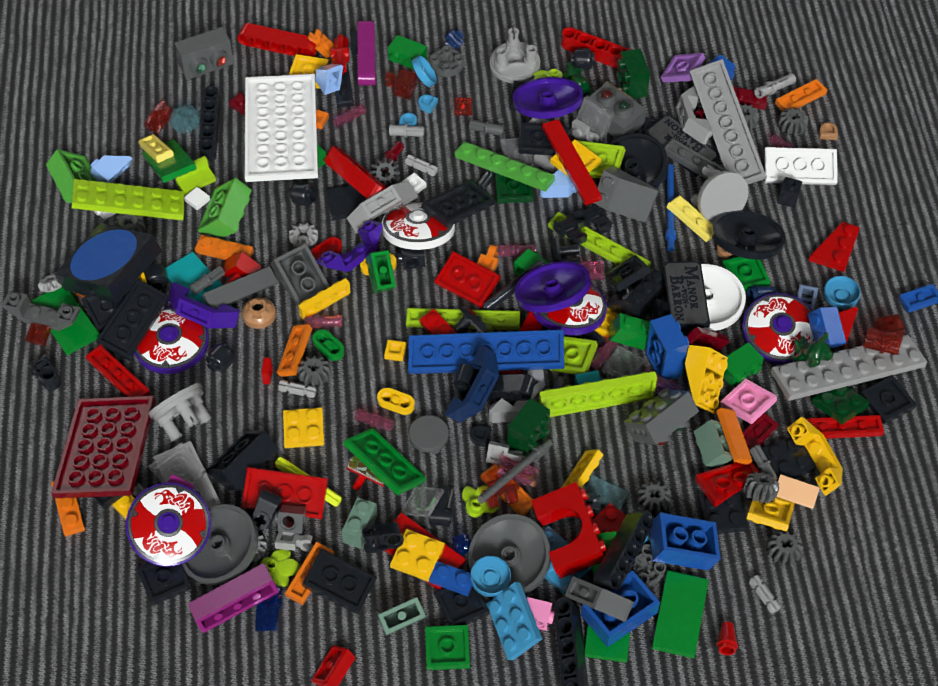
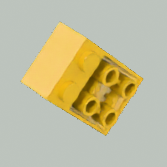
M689 345L685 367L693 401L696 406L715 414L716 408L719 405L718 398L720 389L723 387V376L727 369L728 357L710 347Z

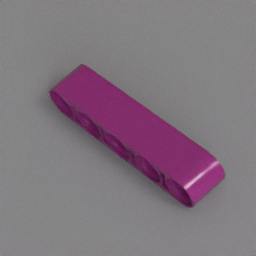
M357 21L358 86L376 85L374 21Z

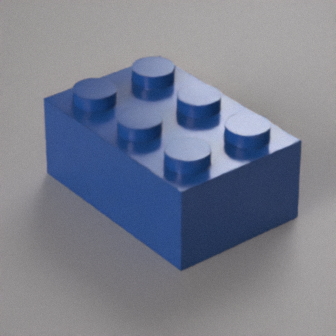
M672 314L651 320L645 354L656 372L660 383L682 377L689 347L687 336L682 334L681 326L677 320L675 321Z
M659 513L653 519V525L650 530L652 561L709 571L721 559L716 522L666 513Z
M634 571L627 574L620 589L610 591L634 602L626 622L582 604L581 616L607 648L658 613L659 600Z

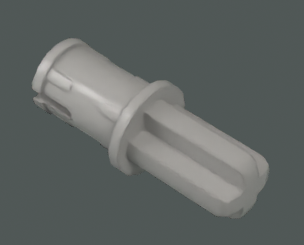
M390 124L389 126L390 136H405V138L408 136L423 137L425 132L422 126H408V124Z

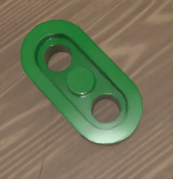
M321 329L313 334V345L326 358L331 361H338L344 357L343 344L329 331Z

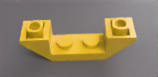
M800 417L787 430L796 445H804L821 473L815 480L824 496H827L842 485L843 468L825 436L804 417Z

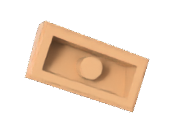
M780 474L777 497L813 509L820 487Z

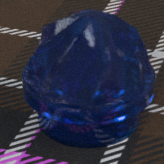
M468 534L452 538L453 543L451 545L455 552L460 555H465L469 552L472 540L469 539Z

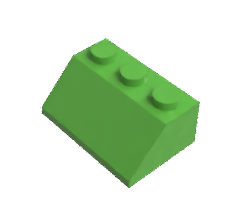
M57 149L46 164L63 199L68 203H72L74 179L97 181L90 175L92 167L86 156Z
M233 178L215 188L197 231L220 237L234 234L239 228V221L245 213L244 208L250 200L249 196L252 190L237 178Z

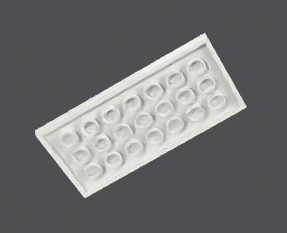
M315 74L245 77V182L318 178Z

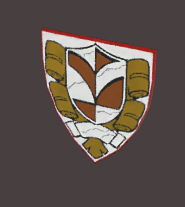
M356 456L350 458L346 469L358 474L352 486L354 490L359 491L365 479L383 487L384 483Z

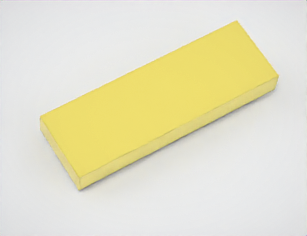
M154 134L138 141L140 147L157 163L174 156L173 151Z
M679 195L668 203L667 208L705 242L712 238L711 229L713 224L705 219L683 197Z

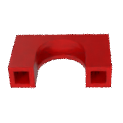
M577 482L531 500L536 517L542 526L565 517H575L582 521L581 532L572 543L549 552L554 570L560 579L600 563L605 556L604 552L607 551L604 540H600L598 536L601 533L598 523L593 522L592 519L595 516L591 505L586 503V500L589 499L584 487L580 488Z

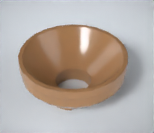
M253 298L247 301L242 308V319L251 328H265L271 325L276 318L275 306L266 298ZM256 304L263 305V308L259 311L252 309Z

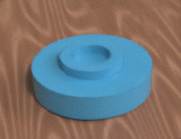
M422 56L414 58L412 65L419 79L427 87L435 85L437 77L428 61Z
M836 276L826 282L823 295L829 305L838 309H849L857 304L860 297V287L849 277Z
M484 556L478 559L471 569V584L483 596H497L509 586L511 579L510 568L503 559L497 556Z

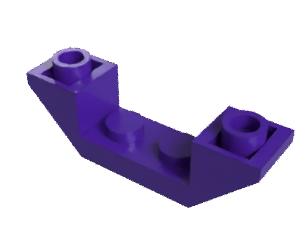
M373 220L365 222L358 229L363 241L362 243L357 244L353 250L342 256L333 251H327L316 260L317 264L335 270L351 271L363 262L370 253L376 252L383 227L382 223Z
M175 282L171 283L169 301L177 315L209 329L235 328L237 326L240 310L224 303L217 309L211 308L188 298L189 288Z

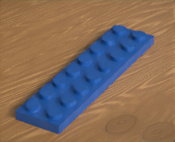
M564 330L409 336V374L455 373L460 364H468L476 372H479L481 367L472 363L481 345L496 353L498 371L564 369Z

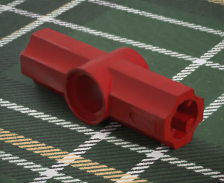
M338 35L334 39L333 48H331V64L342 65V75L347 72L349 40L344 35Z

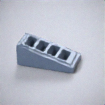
M799 285L797 298L802 301L812 302L807 305L813 311L815 310L818 287ZM802 294L813 296V298L802 297Z

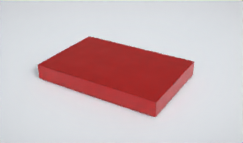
M453 251L434 283L482 309L483 303L488 300L501 276Z

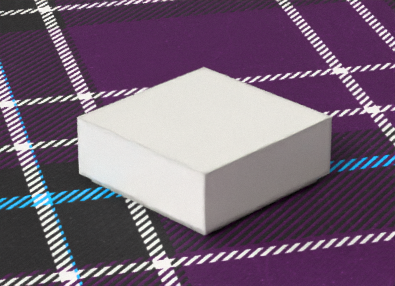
M196 187L184 197V200L194 209L198 210L210 201V196Z

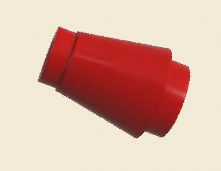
M723 622L721 624L716 646L722 655H733L738 649L734 624L731 622Z

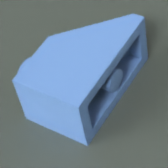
M330 64L316 69L315 81L324 95L340 90L343 72L342 65Z
M104 155L100 160L97 158L91 164L90 175L98 182L112 183L130 167L132 158L130 156Z
M557 170L553 174L555 175V181L546 192L541 190L540 196L542 198L569 197L571 194L576 193L577 190L570 178L560 170Z

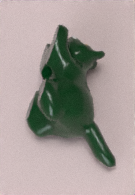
M567 62L563 78L579 84L583 90V96L587 94L591 96L595 91L590 88L587 78L581 75L583 68L573 67L571 62Z
M825 332L821 338L812 343H808L804 336L801 337L800 341L795 340V352L797 354L792 356V361H808V367L812 368L818 366L821 361L831 360L834 354L829 344L825 342L828 339V332Z

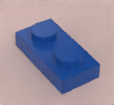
M933 284L900 294L898 299L906 312L910 313L937 304L938 291Z
M438 561L429 578V583L465 596H469L473 587L470 579L471 573Z

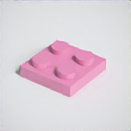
M744 379L720 403L722 408L734 410L736 416L753 424L777 401V396L750 380Z

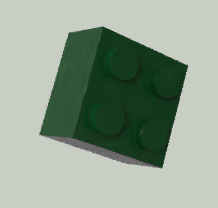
M641 48L620 52V59H618L619 71L616 72L618 82H621L622 91L633 99L647 97L650 71Z
M530 398L508 426L507 445H510L509 448L522 451L523 456L526 457L534 447L539 445L542 438L546 439L550 433V409Z

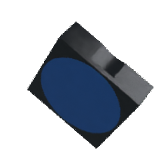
M100 223L54 275L66 291L82 295H92L101 300L118 303L134 285L137 278L159 256L162 249L152 234Z

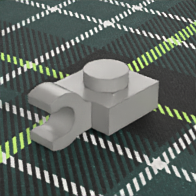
M577 118L572 121L571 135L576 139L586 140V142H593L592 140L599 142V135L591 132L588 125Z
M490 441L486 462L506 466L507 461L518 464L522 460L523 452L519 450L509 451L510 445Z
M278 532L275 540V549L296 551V548L299 547L302 551L310 552L313 544L307 543L312 542L313 536L300 535V533Z

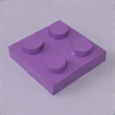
M703 53L675 55L661 76L663 83L692 81L690 70L701 67L706 57Z

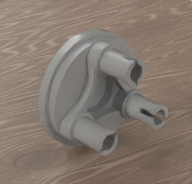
M515 27L514 33H512V28L508 30L507 43L498 46L490 57L491 72L498 79L507 83L529 81L534 78L532 74L540 69V57L536 52L537 47L520 42L518 39L519 30Z
M710 165L704 166L702 174L708 179L701 186L699 193L691 197V203L698 207L702 216L713 223L715 218L724 212L742 210L748 199V185L745 179L733 171H719L713 169Z
M200 383L193 384L177 392L148 413L151 419H154L160 427L164 428L171 442L182 436L173 422L174 418L179 414L185 420L188 428L199 422L202 425L212 419L203 405L204 401L201 396L204 392Z

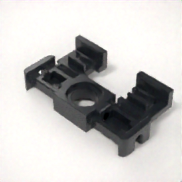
M592 203V206L588 209L582 210L580 208L568 214L567 218L563 221H554L553 230L562 237H565L566 233V236L573 241V244L578 243L579 246L585 243L587 239V234L585 232L582 233L580 231L581 228L590 225L591 222L594 226H597L598 233L603 234L611 230L612 222L603 215V208H598V205Z

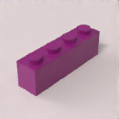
M263 563L188 603V606L202 633H205L279 593Z

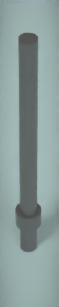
M547 439L541 445L534 447L529 455L478 496L477 500L479 503L483 504L535 459L541 458L546 450L552 446V441Z

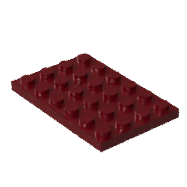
M154 396L78 399L51 494L53 498L133 495L151 422L148 413L154 408L156 402Z

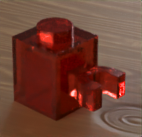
M401 69L397 76L389 72L385 75L387 80L385 86L393 87L395 96L410 100L417 87V74Z

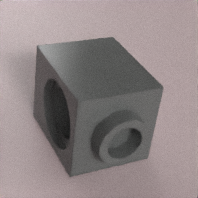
M282 505L279 512L276 511L275 524H278V531L302 534L306 526V507ZM286 516H291L294 522L288 521Z

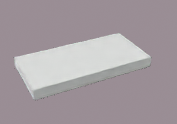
M765 147L764 149L765 183L783 184L784 178L788 177L803 181L802 184H837V149Z

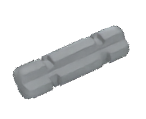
M408 155L405 159L407 165L411 167L413 165V168L424 173L428 172L431 176H435L438 172L437 166L432 164L430 166V163L419 158L415 159V156Z
M280 380L278 385L279 391H289L292 394L307 395L306 397L311 398L315 397L317 391L315 386L308 385L306 387L305 384L288 383L286 380Z
M759 575L752 577L749 583L753 589L756 588L755 592L762 602L768 605L767 609L770 613L773 614L779 611L781 605L777 600H774V595L766 584L762 583L761 577Z

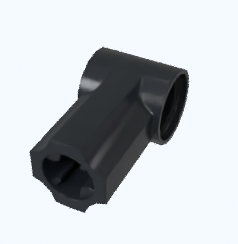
M442 485L437 487L434 506L431 507L430 525L450 527L454 489L449 486Z

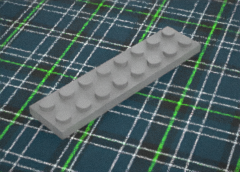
M723 59L690 70L704 114L712 128V136L724 168L741 175L747 185L766 179V174Z
M904 335L834 352L831 360L821 361L818 366L812 368L808 367V361H796L772 367L771 374L788 401L923 368L926 367L927 360L909 335Z

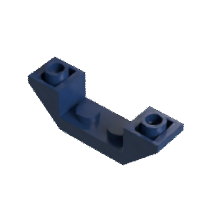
M483 345L480 346L472 361L481 369L464 401L453 397L445 413L446 416L459 423L482 410L499 377L496 353Z

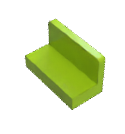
M205 156L193 161L196 165V170L175 178L179 189L184 191V196L196 187L200 189L216 181L215 175L210 170Z

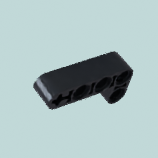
M460 364L458 366L453 382L463 399H465L477 376L476 370L468 364ZM525 374L499 375L486 401H499L501 398L505 401H528L532 397L536 381L532 376Z

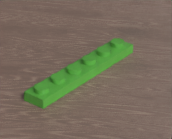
M465 141L455 151V157L545 192L555 181V175Z

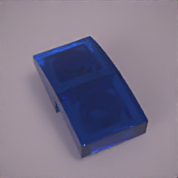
M277 588L279 593L257 604L255 631H278V610H282V588Z

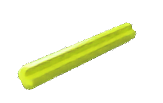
M279 457L275 462L276 468L282 472L310 476L283 457ZM327 487L325 500L337 507L341 503L342 497Z

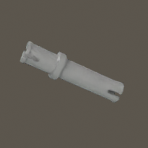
M790 73L775 81H768L763 86L755 89V96L760 99L766 95H773L777 90L794 84L796 76Z

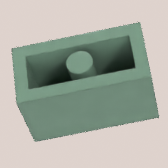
M709 420L693 431L705 466L720 468L732 460L720 422Z
M357 497L341 531L343 543L359 549L363 548L365 538L362 536V530L374 524L378 516L377 503Z
M417 597L377 616L386 636L426 618Z

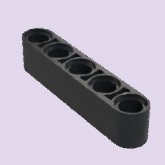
M215 86L206 87L203 90L199 149L201 157L205 156L208 162L216 159L221 102L219 91Z
M649 511L632 512L626 515L593 577V585L608 591L620 589L652 528L653 517Z
M561 597L554 604L562 686H589L580 608L569 598Z

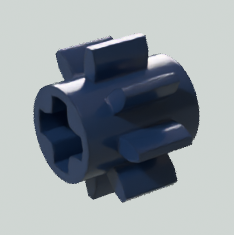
M453 28L450 29L444 36L446 39L445 44L451 46V48L458 49L465 41L463 39V32L459 28L456 31Z

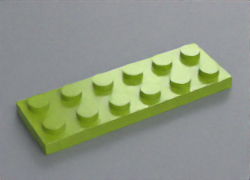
M74 179L71 208L183 220L184 191Z
M655 371L642 372L637 375H624L620 378H607L598 382H585L581 385H567L558 389H546L539 392V403L550 409V417L650 400L654 399L657 375Z

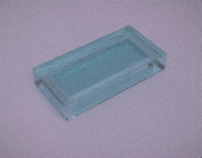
M593 475L585 487L587 491L595 489L594 493L601 495L598 502L605 505L611 503L618 510H621L629 494L628 491Z

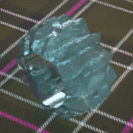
M185 104L184 107H180L178 105V109H173V112L170 114L171 126L177 133L180 131L183 134L186 131L191 133L192 129H197V125L200 124L199 113L193 106L188 107Z

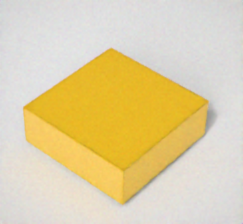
M387 340L384 359L403 361L407 346L406 342Z

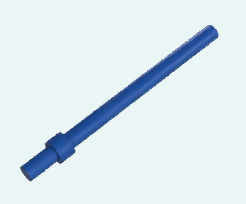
M669 164L667 171V205L674 199L673 164ZM667 208L665 239L667 240V251L673 252L676 240L674 214Z

